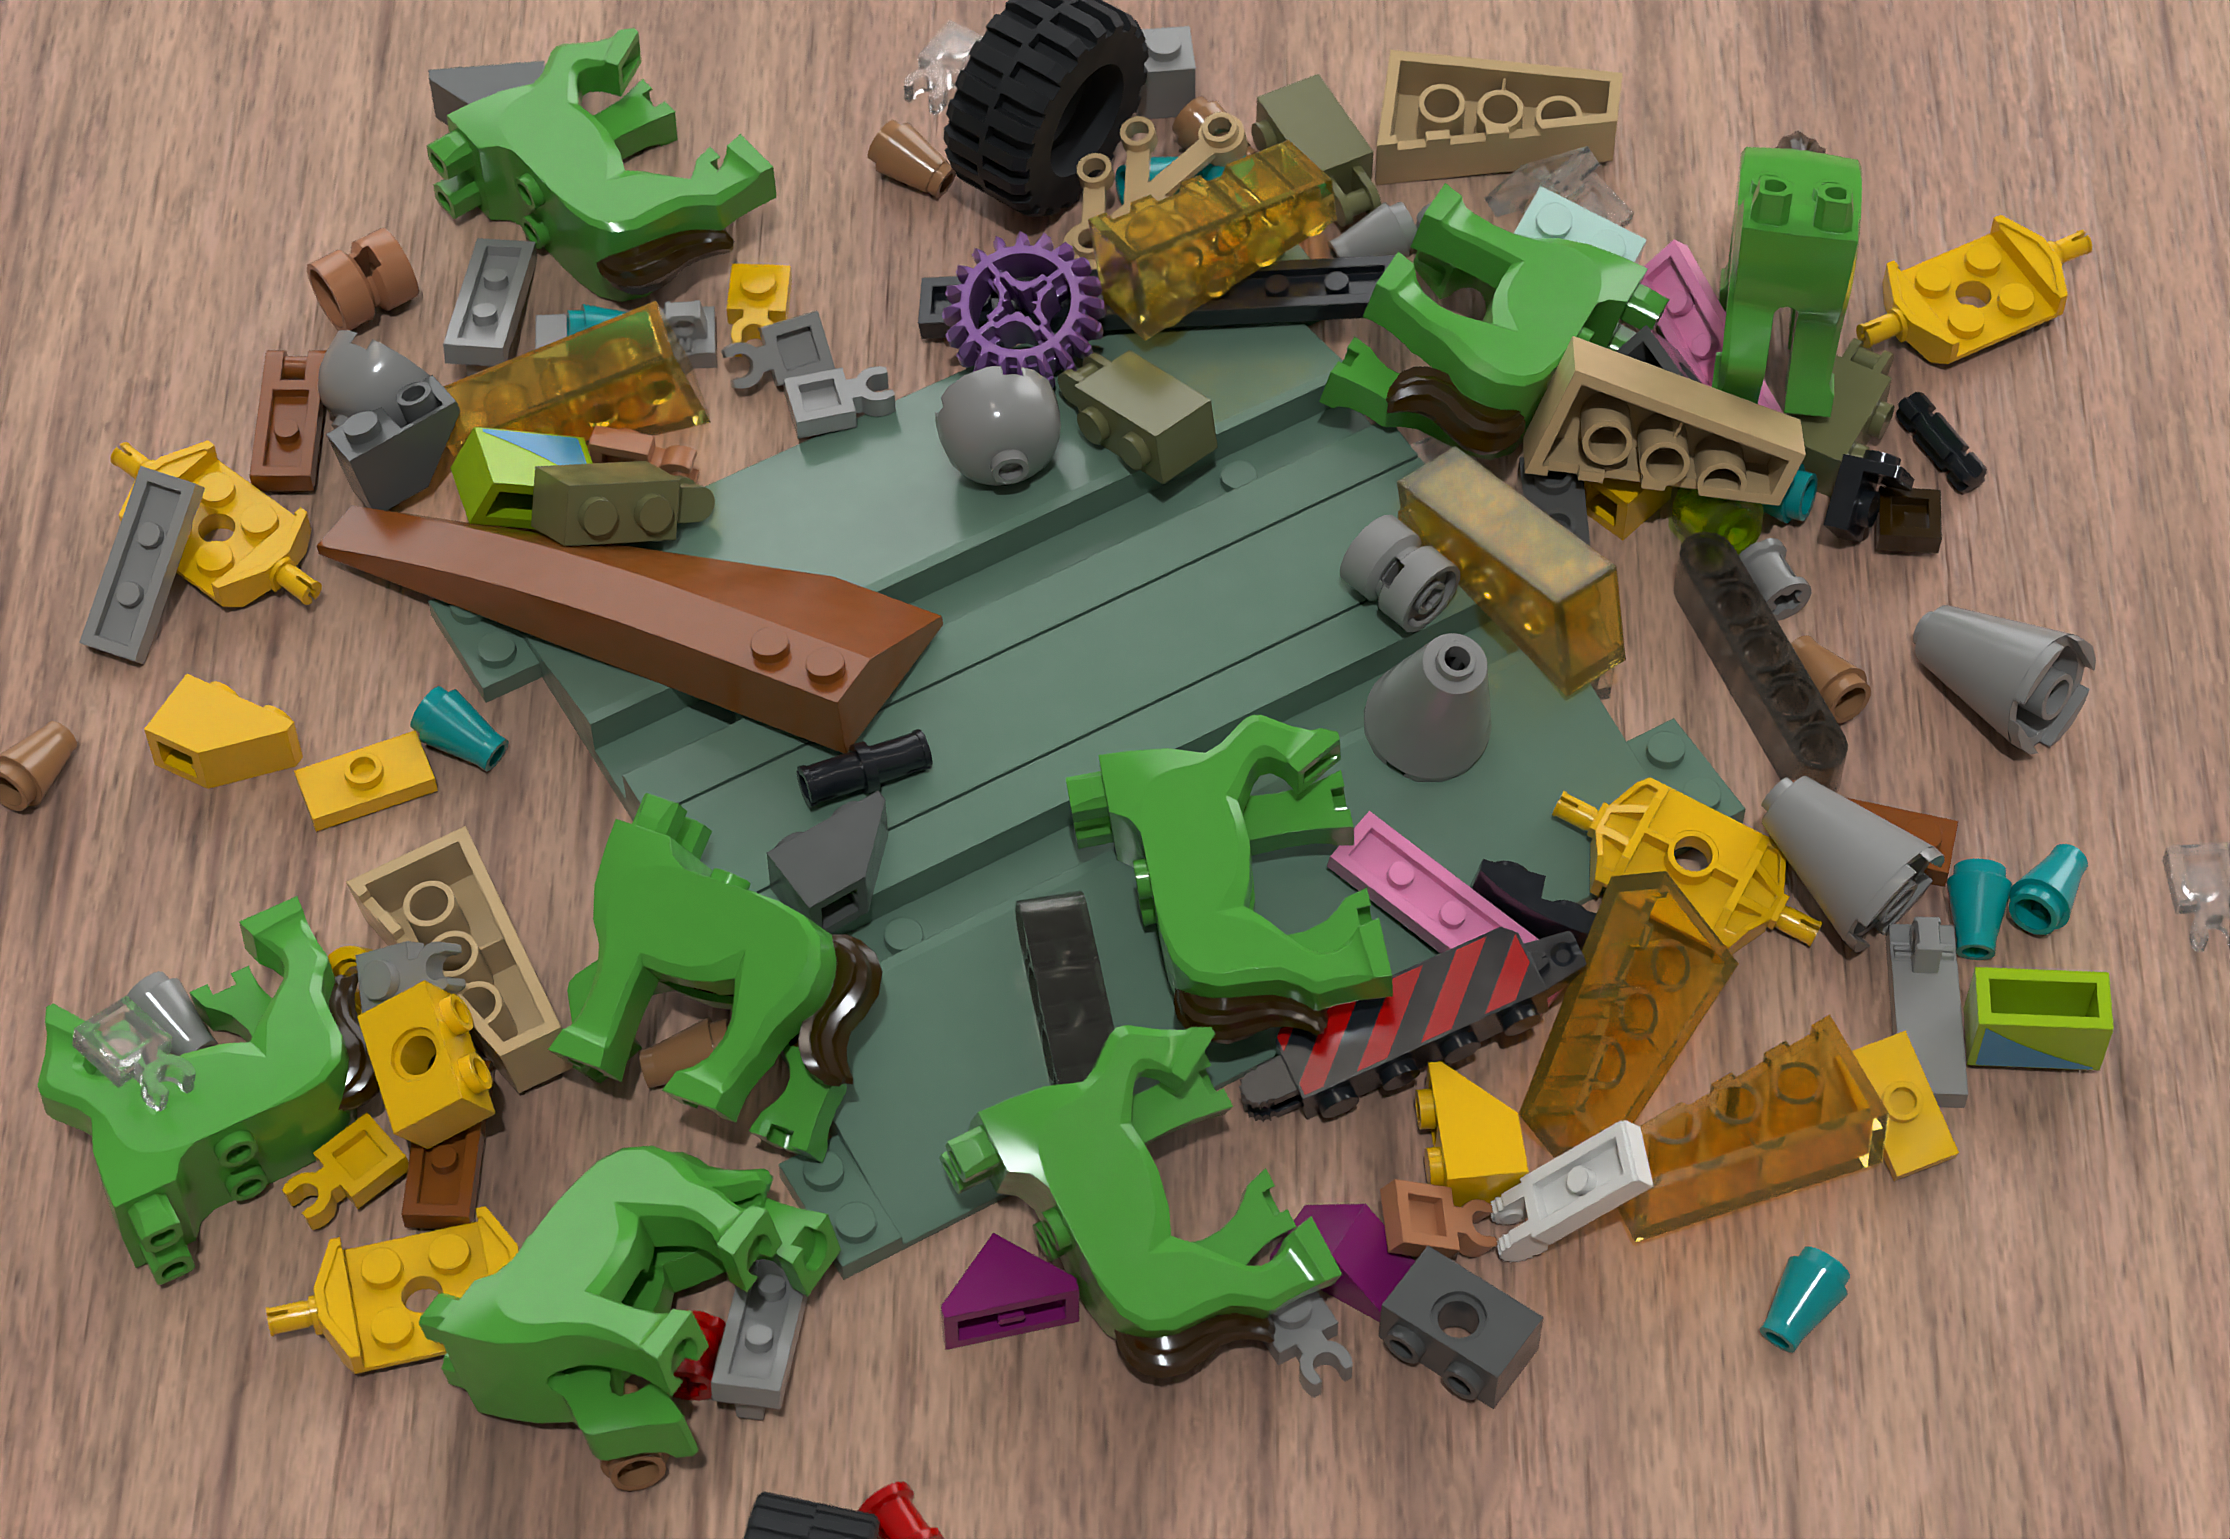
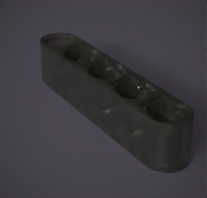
M1694 533L1687 537L1680 547L1673 589L1678 604L1780 780L1786 777L1790 780H1797L1807 776L1837 793L1840 788L1848 751V743L1843 731L1733 545L1725 537L1717 533Z
M1082 890L1016 901L1015 918L1050 1086L1083 1082L1091 1073L1105 1041L1115 1030L1084 893Z

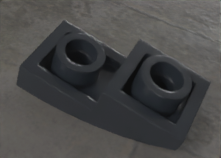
M1482 859L1470 884L1473 890L1538 939L1570 931L1576 939L1586 963L1588 962L1601 938L1605 915L1587 911L1582 905L1573 901H1549L1542 899L1546 876L1530 872L1521 864L1512 861L1493 862Z

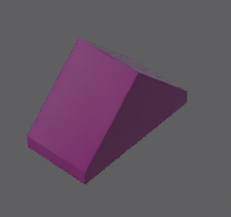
M1367 1204L1304 1205L1294 1220L1296 1226L1298 1227L1312 1216L1342 1273L1335 1284L1323 1288L1321 1291L1380 1322L1382 1304L1412 1267L1415 1260L1409 1255L1388 1252L1385 1225ZM1290 1233L1281 1238L1273 1252L1270 1254V1261L1277 1254L1284 1238L1287 1237Z
M992 1233L941 1305L942 1333L945 1349L959 1348L1079 1322V1288L1076 1277L1001 1236Z

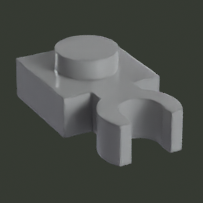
M812 311L758 328L763 343L761 346L754 347L748 343L739 342L732 343L721 350L723 358L743 354L750 362V369L745 376L730 380L733 388H749L761 379L763 372L771 370L775 386H780L784 384L783 379L835 369L818 311Z
M876 366L867 368L860 372L856 378L848 380L845 378L842 367L783 379L785 398L798 439L857 427V413L863 412L870 416L880 417L896 411L894 391L885 390L888 389L886 367Z
M405 941L356 955L362 1013L424 980L451 994L463 990L466 987L465 979L444 977L443 975L445 960L449 956L462 953L461 945L431 942L424 946V943Z
M1318 1291L1299 1298L1271 1315L1276 1328L1274 1333L1275 1341L1271 1343L1263 1341L1278 1366L1294 1357L1297 1358L1300 1363V1384L1310 1396L1315 1398L1321 1394L1322 1381L1319 1374L1315 1372L1318 1366L1330 1365L1334 1367L1344 1382L1352 1378L1353 1363L1349 1352L1341 1344L1328 1341L1337 1336L1338 1321Z

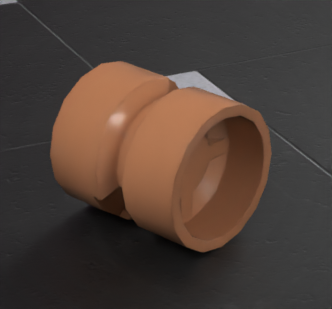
M379 228L353 241L349 254L341 250H335L307 264V274L313 292L324 313L337 330H352L374 319L376 307L379 306L385 311H390L417 297L419 293L416 276L405 252L394 236L385 228Z

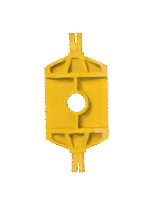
M2003 215L1993 218L1989 234L1901 271L1895 260L1888 262L1883 278V300L1887 313L1857 325V338L1864 341V348L1869 349L1875 344L1896 336L1901 343L1907 341L1930 363H1952L2062 315L2068 297L2062 265L2084 254L2091 253L2093 248L2092 241L2089 235L2085 236L2086 232L2082 229L2055 242L2046 241L2044 237ZM1972 296L1982 300L1986 306L1977 308L1970 304H1961L1958 299Z
M207 440L161 456L157 460L148 459L128 442L120 444L121 450L118 447L113 450L110 459L111 463L118 466L135 480L140 466L196 483L205 488L176 573L222 607H244L272 589L277 592L281 587L298 598L304 605L312 603L311 597L315 600L318 598L322 589L321 583L296 567L307 553L311 535L307 511L300 507L292 514L219 461L213 443ZM133 486L119 513L120 522L122 521ZM216 529H229L234 532L229 539L223 542H207L203 540L209 532Z
M1651 777L1635 783L1610 805L1603 802L1599 810L1568 794L1566 791L1562 793L1553 810L1552 816H1556L1587 831V836L1592 838L1590 843V893L1599 896L1603 887L1694 932L1719 945L1715 957L1723 961L1763 934L1766 928L1773 930L1776 927L1778 930L1811 947L1823 923L1786 905L1790 897L1784 894L1786 858L1772 838ZM1681 847H1693L1703 853L1707 859L1708 867L1700 871L1686 870L1676 861L1674 851Z
M486 1206L475 1208L477 1222L343 1250L340 1237L329 1239L313 1288L314 1295H309L306 1301L302 1300L274 1307H265L271 1337L276 1334L314 1326L316 1336L323 1334L343 1364L354 1374L445 1355L447 1351L444 1344L426 1339L419 1325L420 1317L424 1312H414L405 1307L408 1298L414 1292L422 1289H431L439 1294L445 1293L461 1298L474 1280L493 1275L508 1264L519 1252L518 1244Z

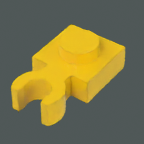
M732 263L726 307L728 324H734L731 329L732 343H746L751 339L761 340L758 328L788 319L792 285L791 265ZM737 354L735 357H742L743 354Z
M366 1112L313 1152L321 1167L318 1171L295 1175L287 1181L282 1191L292 1207L308 1196H318L316 1202L302 1212L308 1226L312 1230H316L325 1226L334 1217L337 1203L347 1197L359 1209L405 1174L408 1170L409 1161L392 1139Z

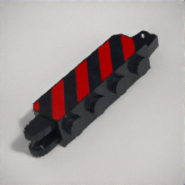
M1498 927L1392 975L1393 996L1358 1000L1326 1008L1328 1024L1322 1034L1316 1036L1303 1029L1281 1027L1275 1041L1278 1056L1257 1065L1256 1070L1251 1068L1250 1072L1244 1073L1245 1077L1240 1079L1241 1086H1239V1090L1242 1092L1241 1098L1243 1105H1245L1243 1106L1244 1111L1248 1112L1249 1118L1254 1117L1255 1121L1262 1120V1122L1266 1119L1271 1121L1273 1116L1278 1118L1300 1107L1307 1120L1321 1113L1325 1118L1335 1117L1352 1109L1359 1102V1096L1381 1086H1383L1384 1090H1394L1407 1085L1419 1076V1069L1428 1066L1430 1062L1444 1059L1445 1063H1454L1475 1053L1480 1048L1481 1041L1503 1031L1507 1036L1520 1034L1535 1026L1541 1020V1014L1548 1012V998L1587 973V963L1584 955L1570 931L1523 943L1518 932Z

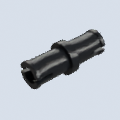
M916 729L912 733L870 746L864 741L852 744L849 747L848 753L807 766L797 767L796 774L802 796L807 805L812 807L816 806L817 803L860 789L864 794L876 792L880 789V783L920 770L931 769L933 761L924 733L920 729Z

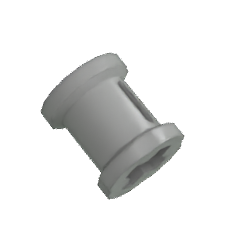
M1768 538L1751 544L1736 558L1734 568L1738 579L1749 583L1759 599L1758 610L1767 621L1783 620L1794 615L1805 606L1812 594L1808 582L1803 577H1797L1786 561L1787 549L1779 539Z

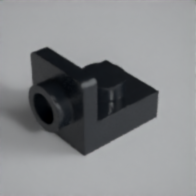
M1865 450L1863 458L1843 454L1823 525L1837 538L1861 543L1865 527L1871 528L1878 516L1881 498L1880 493L1876 491L1877 485L1912 491L1915 479L1900 466L1901 459L1894 455L1876 450Z

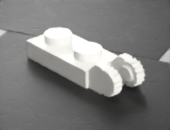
M1626 1120L1623 1122L1619 1121L1521 1177L1520 1184L1502 1193L1501 1197H1495V1200L1491 1201L1493 1210L1491 1218L1492 1222H1496V1225L1518 1224L1528 1218L1526 1222L1498 1238L1497 1248L1499 1257L1504 1262L1509 1261L1510 1263L1533 1258V1255H1539L1546 1251L1548 1244L1551 1245L1654 1187L1640 1126Z

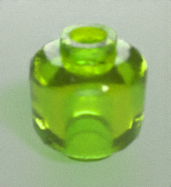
M1680 487L1673 502L1671 518L1676 531L1707 557L1726 559L1741 554L1751 544L1756 543L1762 531L1764 508L1760 503L1699 496L1697 489Z

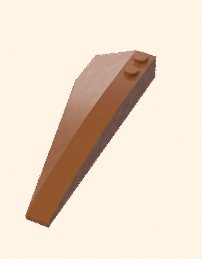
M353 505L317 545L318 553L322 556L844 754L849 751L850 745L856 742L943 626L941 615L834 576L617 544L563 546L543 533L469 524L468 522Z

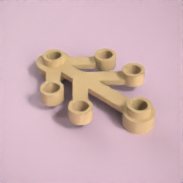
M1225 112L1210 115L1205 119L1198 131L1199 140L1150 181L1151 153L1158 144L1154 124L1150 119L1142 116L1126 120L1120 129L1122 144L1127 153L1124 204L1106 218V191L1112 187L1115 180L1111 161L1101 153H1091L1084 156L1077 165L1078 178L1081 187L1084 189L1082 221L1068 231L1063 243L1067 242L1073 247L1074 259L1084 256L1089 261L1092 270L1113 269L1119 258L1162 256L1167 260L1176 261L1187 257L1193 249V239L1189 226L1182 220L1206 219L1212 223H1223L1234 216L1237 205L1232 188L1223 182H1213L1206 185L1199 195H1172L1209 163L1215 166H1230L1244 157L1248 148V142L1242 122L1235 116ZM1228 132L1226 135L1221 137L1215 136L1219 133ZM1135 134H1147V136L1142 140H1130L1132 136H1134ZM1093 170L1104 171L1098 177L1091 178L1087 176ZM1215 199L1227 200L1221 206H1209V203ZM1165 221L1158 226L1155 233H1128L1140 222ZM1172 236L1183 237L1176 244L1165 243ZM1099 243L1095 247L1085 248L1088 244Z

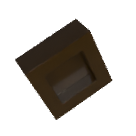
M1879 486L1878 492L1880 493L1881 500L1876 519L1877 550L1938 554L1942 541L1941 490L1912 488V491H1905L1887 486Z

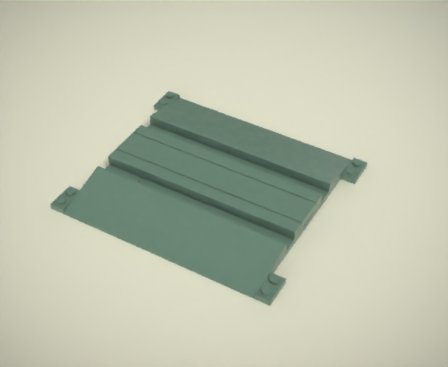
M1279 219L1234 238L1244 246L1246 262L1310 259ZM1321 320L1103 330L1104 333L1101 340L1088 341L1093 353H1097L1109 361H1113L1130 350L1211 400L1218 448L1164 484L1141 470L1131 468L1121 457L1100 444H1093L1083 435L1077 423L1078 407L1069 402L1060 390L1058 376L1063 372L1061 369L1053 373L1056 379L1053 390L1056 394L1060 410V438L1055 454L1046 467L1031 478L1012 485L991 486L972 481L952 466L939 440L935 423L936 412L939 414L943 407L941 396L957 380L966 374L972 373L974 370V366L896 400V411L889 415L880 417L867 414L856 418L857 427L820 434L705 486L713 493L715 498L712 513L701 522L677 523L676 540L612 543L834 576L941 615L943 619V626L855 742L864 741L870 746L920 729L929 744L933 765H931L932 768L929 770H920L880 783L878 791L885 798L888 838L869 912L831 933L849 935L862 940L876 953L883 971L879 996L865 1018L851 1032L847 1044V1062L854 1079V1084H847L846 1094L829 1128L832 1138L827 1140L828 1148L823 1163L796 1155L778 1164L780 1178L800 1209L829 1215L841 1248L833 1264L843 1280L1010 1196L996 1193L989 1179L957 1194L939 1159L941 1154L947 1151L945 1145L948 1141L968 1132L970 1122L977 1112L1044 1086L1083 1082L1091 1073L1105 1041L1117 1027L1130 1025L1160 1030L1185 1029L1176 1016L1173 1004L1174 994L1167 978L1157 924L1145 926L1143 924L1134 868L1117 860L1114 842L1078 848L1065 778L1101 771L1098 755L1162 748L1206 753L1221 744L1245 718L1251 715H1263L1290 726L1308 730L1324 728L1337 731L1340 737L1341 760L1314 782L1341 770L1345 785L1347 809H1350L1354 828L1368 811H1371L1469 887L1482 859L1493 862L1512 861L1521 864L1530 872L1546 876L1542 899L1549 901L1568 900L1580 905L1598 897L1590 893V843L1592 838L1587 836V831L1556 816H1552L1553 810L1564 791L1599 810L1603 802L1610 805L1635 783L1651 777L1743 823L1745 807L1674 718L1626 742L1560 635L1554 632L1539 640L1517 612L1518 582L1490 546L1486 545V541L1396 427H1385L1378 423L1371 425L1362 413L1351 408L1340 406L1331 408L1319 402L1330 372L1338 361H1343L1308 328V326ZM1024 343L1011 349H1027L1034 346ZM1077 357L1072 359L1077 370L1083 367V359ZM1383 515L1395 516L1421 538V547L1432 546L1460 570L1459 584L1448 605L1432 622L1416 632L1405 631L1378 607L1379 600H1367L1340 577V566L1343 557L1353 540L1366 526ZM436 598L428 601L432 618L485 703L543 678L632 821L645 793L678 803L688 811L685 817L694 819L712 830L700 861L711 870L718 868L744 878L751 883L749 887L751 891L780 902L770 888L767 852L774 849L786 836L795 832H804L830 818L845 803L860 801L875 793L864 794L860 789L809 807L799 788L796 774L797 767L807 766L844 753ZM1449 633L1465 635L1482 648L1487 659L1491 709L1490 738L1482 755L1464 774L1443 782H1416L1404 777L1405 772L1397 769L1388 761L1385 765L1375 756L1364 732V708L1367 698L1374 684L1385 672L1436 637ZM1269 773L1258 778L1253 785L1250 795L1273 794L1293 788L1284 779ZM1316 843L1253 855L1252 871L1255 912L1263 916L1286 935L1306 931L1326 921L1338 909L1346 897L1358 892L1356 888L1327 867L1330 856L1338 846ZM1681 847L1674 851V856L1677 857L1693 849V847ZM1603 887V889H1602L1600 895H1602V894H1604V893H1606V892H1608V891H1610V890L1607 889V888H1605V887ZM1370 900L1372 920L1380 918L1392 975L1441 954ZM1271 1027L1249 1038L1230 1044L1210 1042L1204 1052L1212 1065L1206 1068V1071L1215 1090L1217 1091L1244 1077V1073H1249L1251 1068L1256 1070L1257 1065L1277 1057L1275 1041L1281 1027ZM782 1050L780 1055L790 1069L788 1060ZM1140 1077L1134 1082L1133 1095L1148 1090L1160 1083V1081Z

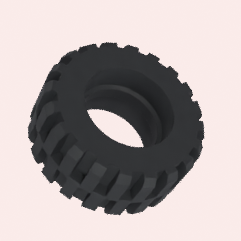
M1008 0L1005 3L1004 11L993 16L986 25L987 31L981 40H976L968 54L971 57L965 69L960 70L954 85L957 89L954 98L949 100L946 112L949 123L944 127V141L947 145L945 152L952 169L962 181L1023 215L1029 217L1048 216L1059 213L1061 208H1068L1078 201V195L1084 189L1081 187L1078 178L1077 165L1084 156L1091 153H1101L1107 156L1110 161L1114 158L1113 152L1121 140V126L1132 117L1133 113L1137 112L1141 101L1139 94L1141 86L1146 84L1148 73L1144 65L1149 59L1148 46L1145 43L1146 38L1138 22L1130 14L1103 0ZM1093 170L1087 176L1094 178L1101 170Z

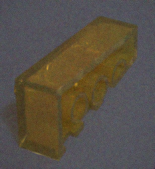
M1290 140L1226 164L1220 177L1207 181L1198 175L1181 182L1180 193L1157 201L1152 195H1148L1130 202V212L1113 219L1105 212L1088 219L1098 277L1103 289L1102 298L1146 341L1163 329L1174 326L1185 315L1212 298L1223 295L1233 285L1261 267L1272 264L1279 256L1307 238L1320 234L1328 225L1337 220L1332 179Z
M657 301L443 386L457 401L461 410L446 444L455 459L474 427L583 437L589 451V441L595 425L614 429L628 428L641 434L656 436L711 423L695 370Z
M1456 446L1397 481L1400 501L1398 520L1421 538V547L1432 546L1460 570L1458 585L1567 697L1626 660L1617 566Z
M1666 871L1611 876L1582 950L1587 963V969L1569 983L1518 1115L1554 1158L1619 1121L1623 1122L1626 1120L1634 1124L1739 964Z
M1829 1014L1812 1024L1810 1034L1789 1045L1786 1041H1783L1763 1054V1061L1739 1076L1736 1077L1730 1072L1711 1083L1710 1092L1693 1103L1687 1105L1680 1102L1640 1125L1654 1187L1617 1207L1635 1242L1882 1163L1889 1112L1831 1015Z

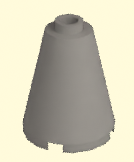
M1943 605L1934 612L1926 613L1918 622L1913 634L1917 659L2009 743L2030 755L2038 753L2034 746L2039 742L2051 747L2059 741L2073 724L2087 699L2090 689L2080 683L2085 667L2095 671L2096 657L2093 646L2077 635L1950 605Z
M1456 633L1438 636L1385 672L1377 680L1369 693L1364 708V732L1378 759L1385 765L1388 761L1397 769L1405 772L1404 777L1416 782H1443L1464 774L1478 760L1490 738L1491 709L1487 659L1482 648L1474 640Z
M1803 776L1795 782L1788 777L1782 779L1771 789L1761 804L1767 811L1763 817L1762 825L1842 940L1855 953L1864 951L1871 946L1862 938L1863 935L1873 927L1884 935L1887 932L1888 925L1896 924L1927 890L1933 881L1924 873L1929 863L1940 868L1944 863V855L1931 844L1807 776Z

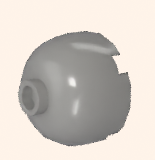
M339 330L326 351L318 373L317 389L322 404L336 417L332 427L334 429L338 428L354 414L376 410L381 407L400 428L405 426L407 422L396 401V395L406 385L423 381L430 375L405 356L372 339L367 349L351 343L357 334L356 332Z
M1002 366L986 367L964 375L949 386L941 396L943 407L939 414L937 412L935 414L939 440L952 466L972 481L991 486L1012 485L1031 478L1045 468L1055 454L1061 430L1060 410L1056 394L1049 380L1033 369L1021 367L1023 374L1021 376L1016 374L1004 375Z

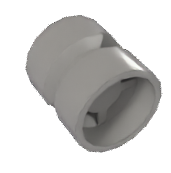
M1383 515L1372 521L1353 540L1343 557L1340 566V577L1367 600H1379L1378 607L1405 631L1416 632L1432 622L1448 605L1459 584L1460 570L1432 546L1421 547V538L1395 516Z

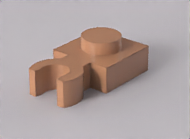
M595 425L589 441L590 457L593 463L647 461L673 476L683 475L692 479L695 483L697 482L699 470L692 468L697 456V450L682 445H673L666 449L656 447L655 437L652 435L641 434L628 428L614 429Z
M1394 1179L1380 1189L1389 1253L1419 1257L1425 1248L1430 1246L1447 1258H1450L1457 1252L1468 1257H1479L1498 1245L1496 1237L1481 1235L1473 1226V1223H1478L1493 1213L1492 1205L1486 1201L1474 1199L1461 1207L1454 1206L1452 1189L1450 1187Z

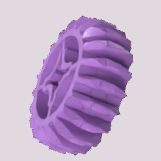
M1019 231L1015 239V246L1007 247L1005 241L996 236L993 242L994 253L987 256L984 251L974 247V252L972 253L976 263L974 268L957 265L956 275L961 284L947 286L945 294L952 305L943 308L942 312L945 324L951 327L946 333V338L951 348L959 349L956 354L959 363L965 368L974 366L973 372L986 367L1002 366L1004 375L1016 374L1023 376L1021 367L1033 369L1048 379L1052 388H1054L1056 379L1053 373L1060 369L1063 372L1067 369L1077 371L1072 359L1074 357L1084 359L1092 354L1093 350L1088 341L1102 339L1104 331L1101 323L1097 320L1105 317L1106 306L1104 300L1097 298L1103 292L1098 277L1090 276L1092 268L1084 256L1074 259L1073 247L1067 242L1054 249L1051 237L1043 233L1036 244L1030 246L1027 234ZM1021 277H1037L1031 281L1023 282L1016 280ZM995 291L999 298L997 307L987 315L988 322L978 329L981 310L986 300ZM1071 296L1068 317L1061 329L1054 334L1050 327L1051 319L1062 310L1060 303ZM1011 300H1013L1020 309L1024 308L1025 311L1029 314L1033 313L1038 326L1035 325V323L1030 319L1029 316L1025 317L1021 312H1015ZM1024 343L1034 346L1027 349H1010L1017 344Z

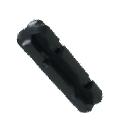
M1916 391L1909 397H1904L1900 400L1896 417L1909 432L1916 430L1917 433L1913 436L1914 439L1941 471H1950L1946 477L1959 492L1968 493L1972 489L1980 487L1985 481L1984 477L1987 473V467L1974 452L1966 453L1970 447L1941 413L1936 412L1933 414L1936 407L1924 393Z

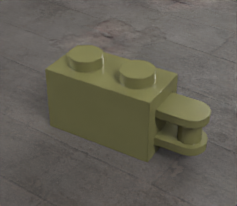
M1319 74L1257 97L1256 123H1253L1251 126L1255 146L1262 156H1270L1278 168L1279 177L1286 192L1290 196L1296 195L1309 214L1327 208L1336 222L1344 227L1353 222V216L1363 212L1369 214L1381 205L1380 195L1372 182L1374 152Z
M1856 338L1852 339L1842 357L1838 355L1835 357L1832 370L1834 374V400L1831 417L1787 413V415L1801 420L1806 456L1801 464L1804 465L1805 471L1817 475V492L1830 498L1843 454L1863 458L1865 450H1870V447L1866 445L1873 436L1878 439L1883 437L1895 408L1894 405L1887 403L1892 378L1887 375L1891 368L1894 354L1886 350L1881 355L1863 348L1864 342Z
M1130 350L1113 361H1109L1097 353H1092L1083 359V367L1077 371L1067 369L1058 376L1061 392L1069 402L1078 407L1077 423L1083 435L1093 444H1100L1121 457L1131 468L1143 471L1162 484L1218 448L1211 400Z
M647 461L535 466L531 527L563 546L676 540L677 523L701 522L705 520L714 509L715 498L708 488L696 484L692 479L683 475L673 476Z

